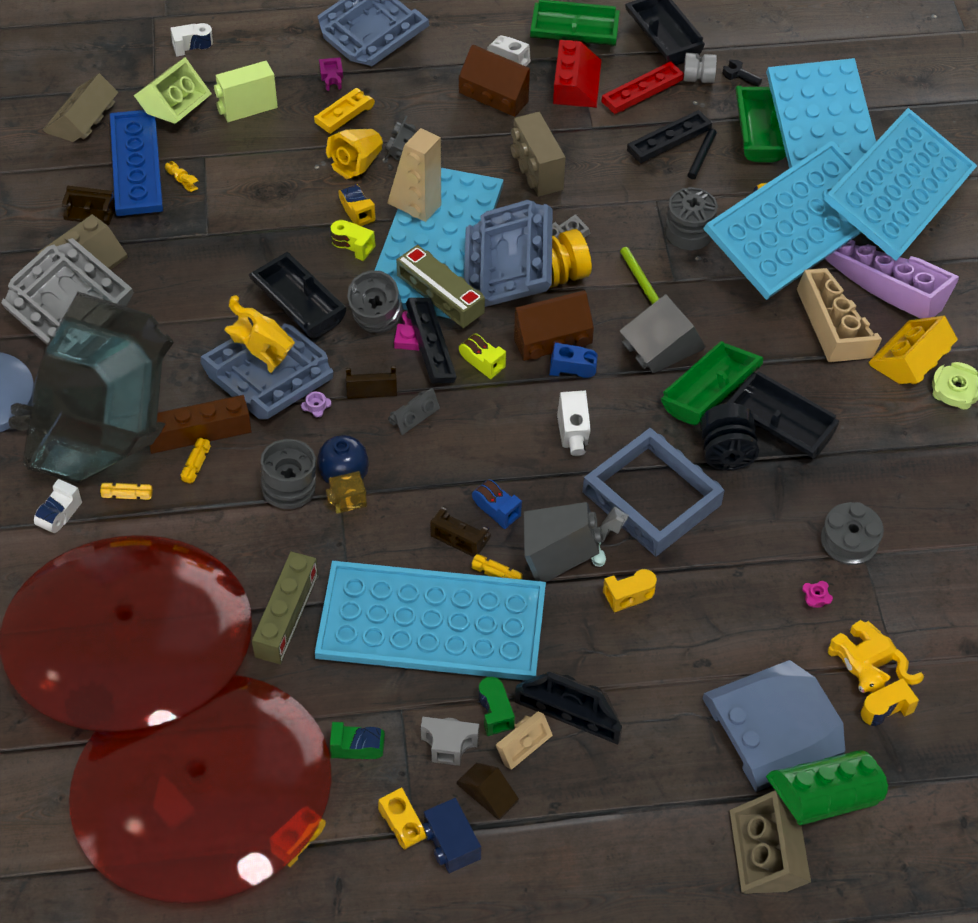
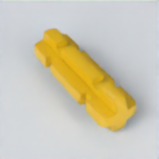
M197 439L194 445L196 448L192 449L185 464L187 467H184L180 474L183 482L191 484L195 481L197 477L195 473L199 472L206 458L205 454L209 452L211 447L208 439Z
M104 482L101 484L100 493L103 498H113V496H116L119 499H137V497H140L142 500H150L153 489L150 484H141L138 487V484L116 483L115 486L113 483Z
M477 554L472 561L473 569L479 572L483 570L485 571L484 574L488 576L522 580L521 572L514 569L510 571V567L491 559L487 561V557Z

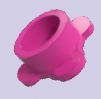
M819 581L815 584L805 583L802 590L806 593L805 600L809 606L820 608L832 602L833 597L828 592V583Z

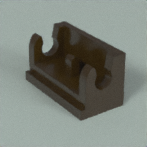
M67 185L62 201V207H66L63 214L64 220L82 222L93 214L106 225H110L115 212L113 191Z
M391 366V373L351 375V368H346L347 399L397 396L396 366Z
M443 506L430 521L431 537L472 557L480 554L491 538V533L488 532L490 528L486 526L481 530L450 516L447 513L448 508Z

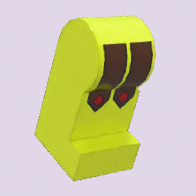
M345 220L335 221L331 225L333 245L337 248H347L354 251L355 258L364 261L376 246L375 234L372 230Z
M478 334L471 335L459 345V352L462 357L490 380L506 367V351L499 346L495 348L486 343Z

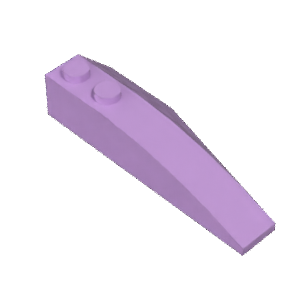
M854 240L849 241L825 258L846 277L871 294L920 319L935 317L940 313L959 280V276L922 259L911 256L909 259L899 257L895 261L886 253L876 251V246L869 244L858 246L855 245Z

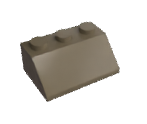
M98 73L75 89L42 130L47 134L71 142L76 141L80 137L85 139L92 132L90 127L93 124L96 125L104 117L102 112L104 110L107 111L114 105L115 101L113 99L118 94V91Z
M93 214L46 246L55 244L57 247L68 243V239L73 238L110 270L128 258L127 253L110 228Z
M772 791L730 810L742 893L788 892L811 883L802 825H798L797 820L776 791Z

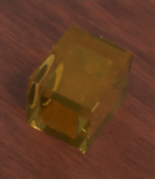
M359 471L329 478L330 489H326V496L329 505L334 504L336 514L367 507L366 490Z

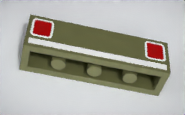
M418 244L396 259L397 276L423 297L431 298L433 305L462 328H465L485 313V297L483 294L471 287L464 278L457 276L446 264L439 262L429 251H425Z
M290 552L252 639L255 658L281 665L318 577L316 558Z

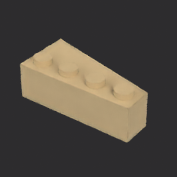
M420 128L404 145L387 203L424 222L441 206V137Z
M827 268L804 270L797 291L827 361L837 362L873 358L882 338L878 333L874 334L869 328L870 323L865 317H860L855 310L856 305L852 300L847 299L843 295V288Z

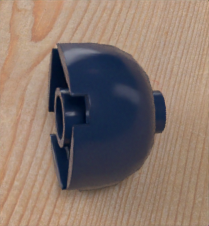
M339 435L328 439L319 449L317 467L322 475V479L326 483L335 487H349V483L355 481L359 483L366 476L369 459L365 447L359 440L351 436Z

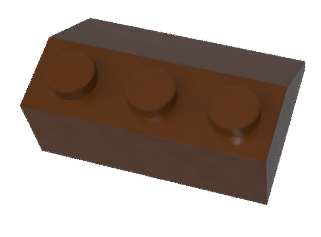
M472 45L459 75V93L516 117L529 102L530 68Z
M585 290L515 308L514 341L523 361L552 354L555 343L579 347L593 343L594 326Z

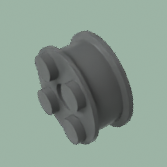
M860 502L839 504L831 509L826 517L825 525L821 532L822 546L830 557L840 563L848 565L863 564L872 559L878 550L884 532L883 523L876 512Z

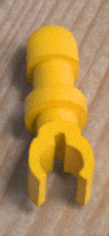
M173 161L165 164V170L170 175H174L175 180L182 183L188 192L198 189L193 184L198 181L195 176L189 175L184 169H180Z

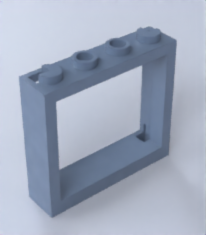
M651 428L586 475L583 482V493L605 513L608 514L613 507H617L620 511L629 515L623 528L655 557L720 507L724 495V489L717 481L708 477L698 465H694L679 449H675L661 434H657ZM647 449L652 451L704 496L661 531L604 483V481Z

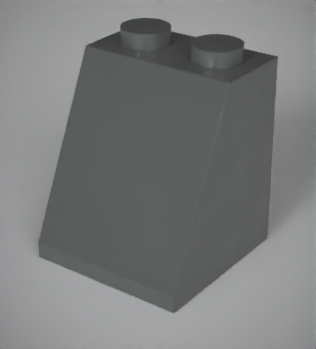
M666 294L620 330L625 338L621 341L630 353L634 350L637 353L635 357L637 362L643 369L648 366L653 374L706 348L693 324Z
M587 502L524 511L525 558L535 581L547 582L599 554V543L603 542L602 529L597 527L596 513L590 511Z

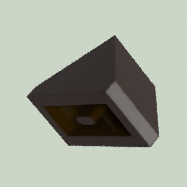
M476 763L457 781V785L498 820L519 801V798L498 767Z

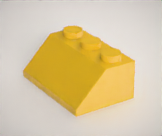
M945 315L909 320L868 363L872 368L898 384H917L924 379V375L938 364L937 361L951 350V346L958 339Z

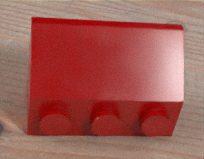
M559 41L553 104L597 108L601 59L580 41Z

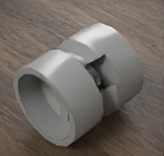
M686 53L683 81L696 82L697 79H700L702 83H714L717 55L704 54L702 57H699L697 53Z

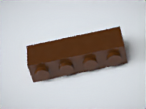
M244 395L143 416L151 454L195 445L199 438L214 441L252 433Z

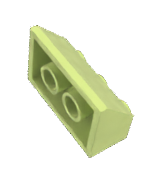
M185 57L137 92L134 97L148 115L175 124L212 93Z

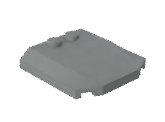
M71 238L68 239V243L57 247L55 244L46 247L10 280L8 293L1 303L7 311L64 359L74 355L123 310L134 292L128 284L76 240Z

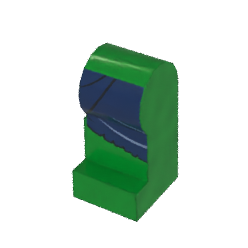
M496 677L484 678L479 684V702L487 711V714L484 715V728L487 736L513 730L515 716L503 683Z
M332 722L330 737L331 758L377 759L382 757L385 741L384 730L378 727L344 726V722Z

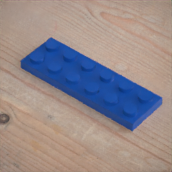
M145 110L110 113L116 216L162 212L163 200L156 117L148 115Z

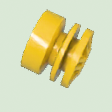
M571 229L559 233L558 239L552 236V285L550 287L566 284L568 277L573 281L589 277L592 270L591 256L582 233L578 229Z

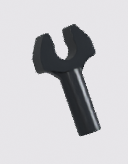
M730 59L729 65L723 66L722 73L729 80L739 77L758 87L762 83V78L743 70V62Z

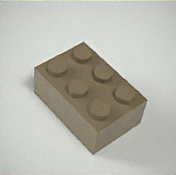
M540 111L514 118V128L511 129L513 138L511 153L519 161L521 172L526 174L529 187L535 190L538 197L563 190L566 157Z

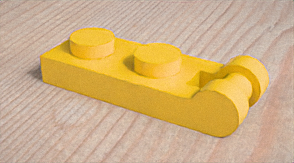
M355 88L314 116L315 124L331 134L365 109L370 110L374 106L375 100L370 96H365L363 91Z

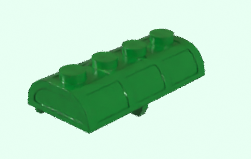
M539 0V3H535L530 38L572 40L616 46L620 10H616V6Z
M735 87L744 156L752 162H777L785 158L786 153L770 87Z
M721 341L663 392L664 396L661 398L663 406L676 419L696 425L701 421V417L707 410L721 404L726 397L763 365V357Z
M863 750L773 770L766 776L797 820L798 825L875 806L880 801H883L888 793V783L884 772L875 759Z

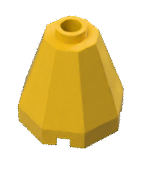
M373 129L343 130L328 137L326 154L328 159L332 157L334 161L331 164L333 170L346 179L364 173L382 150V137Z

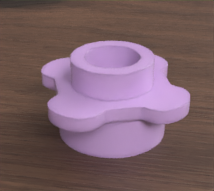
M311 392L306 396V402L301 404V408L303 411L311 412L314 417H321L323 411L331 406V400L326 398L321 392Z

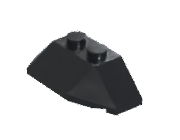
M547 672L516 686L515 703L534 711H539L546 716L617 745L619 744L622 725L607 693L602 692L598 687L593 685L587 686L577 682L569 675H560L555 672Z

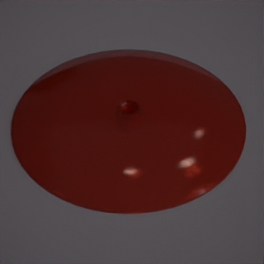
M131 535L101 539L81 545L57 556L37 570L21 586L9 604L3 618L0 631L1 660L4 670L18 694L29 705L53 720L69 726L100 732H125L152 728L174 721L200 708L225 688L235 676L247 654L251 640V609L246 593L236 576L221 561L200 548L182 541L157 536Z
M215 673L199 674L171 680L152 687L123 704L110 715L108 722L104 721L101 724L100 728L95 731L87 742L76 764L70 787L69 804L73 830L80 847L93 866L107 879L135 895L168 903H200L233 896L271 878L286 867L310 841L320 824L319 822L325 813L331 789L329 750L325 738L311 714L293 697L273 685L246 676Z

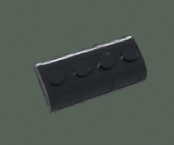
M635 0L625 4L627 12L634 18L667 62L671 61L674 65L684 63L686 53H697L700 55L705 45L702 35L673 0Z
M288 251L249 274L250 279L311 338H317L330 331L345 316L346 307Z
M759 371L757 373L753 372L726 403L746 406L751 410L756 426L761 427L813 459L820 454L831 440L840 422L832 412Z

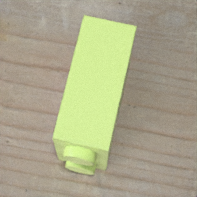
M267 61L216 75L217 84L214 85V90L217 98H219L216 105L219 114H223L227 122L278 108L275 77Z

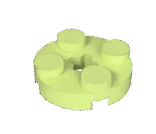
M953 362L951 366H940L936 370L932 381L934 398L960 409L970 408L972 404L978 401V371L972 366L960 362ZM959 382L961 383V387H957L953 384Z

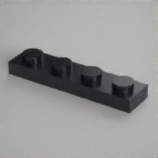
M697 110L628 143L627 151L641 164L707 132L712 128V122L700 110Z
M408 298L405 304L431 384L454 383L457 376L431 298Z

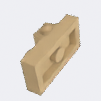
M539 711L532 717L526 715L514 725L515 729L496 744L503 764L507 768L512 770L553 736L545 715Z

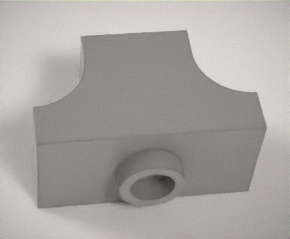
M422 717L421 740L428 742L432 746V762L460 766L463 753L469 748L478 746L479 724L461 722L455 718L438 719Z

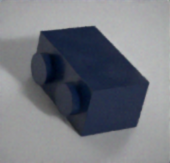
M456 798L424 811V823L422 826L427 841L432 839L436 847L433 849L436 860L440 866L445 865L448 873H452L481 859V845Z

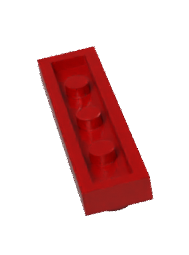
M670 61L602 95L601 102L614 114H617L682 81L684 73Z

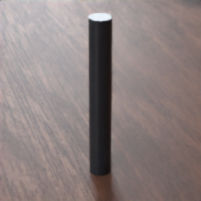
M711 128L708 130L688 172L690 179H696L717 134L715 129Z

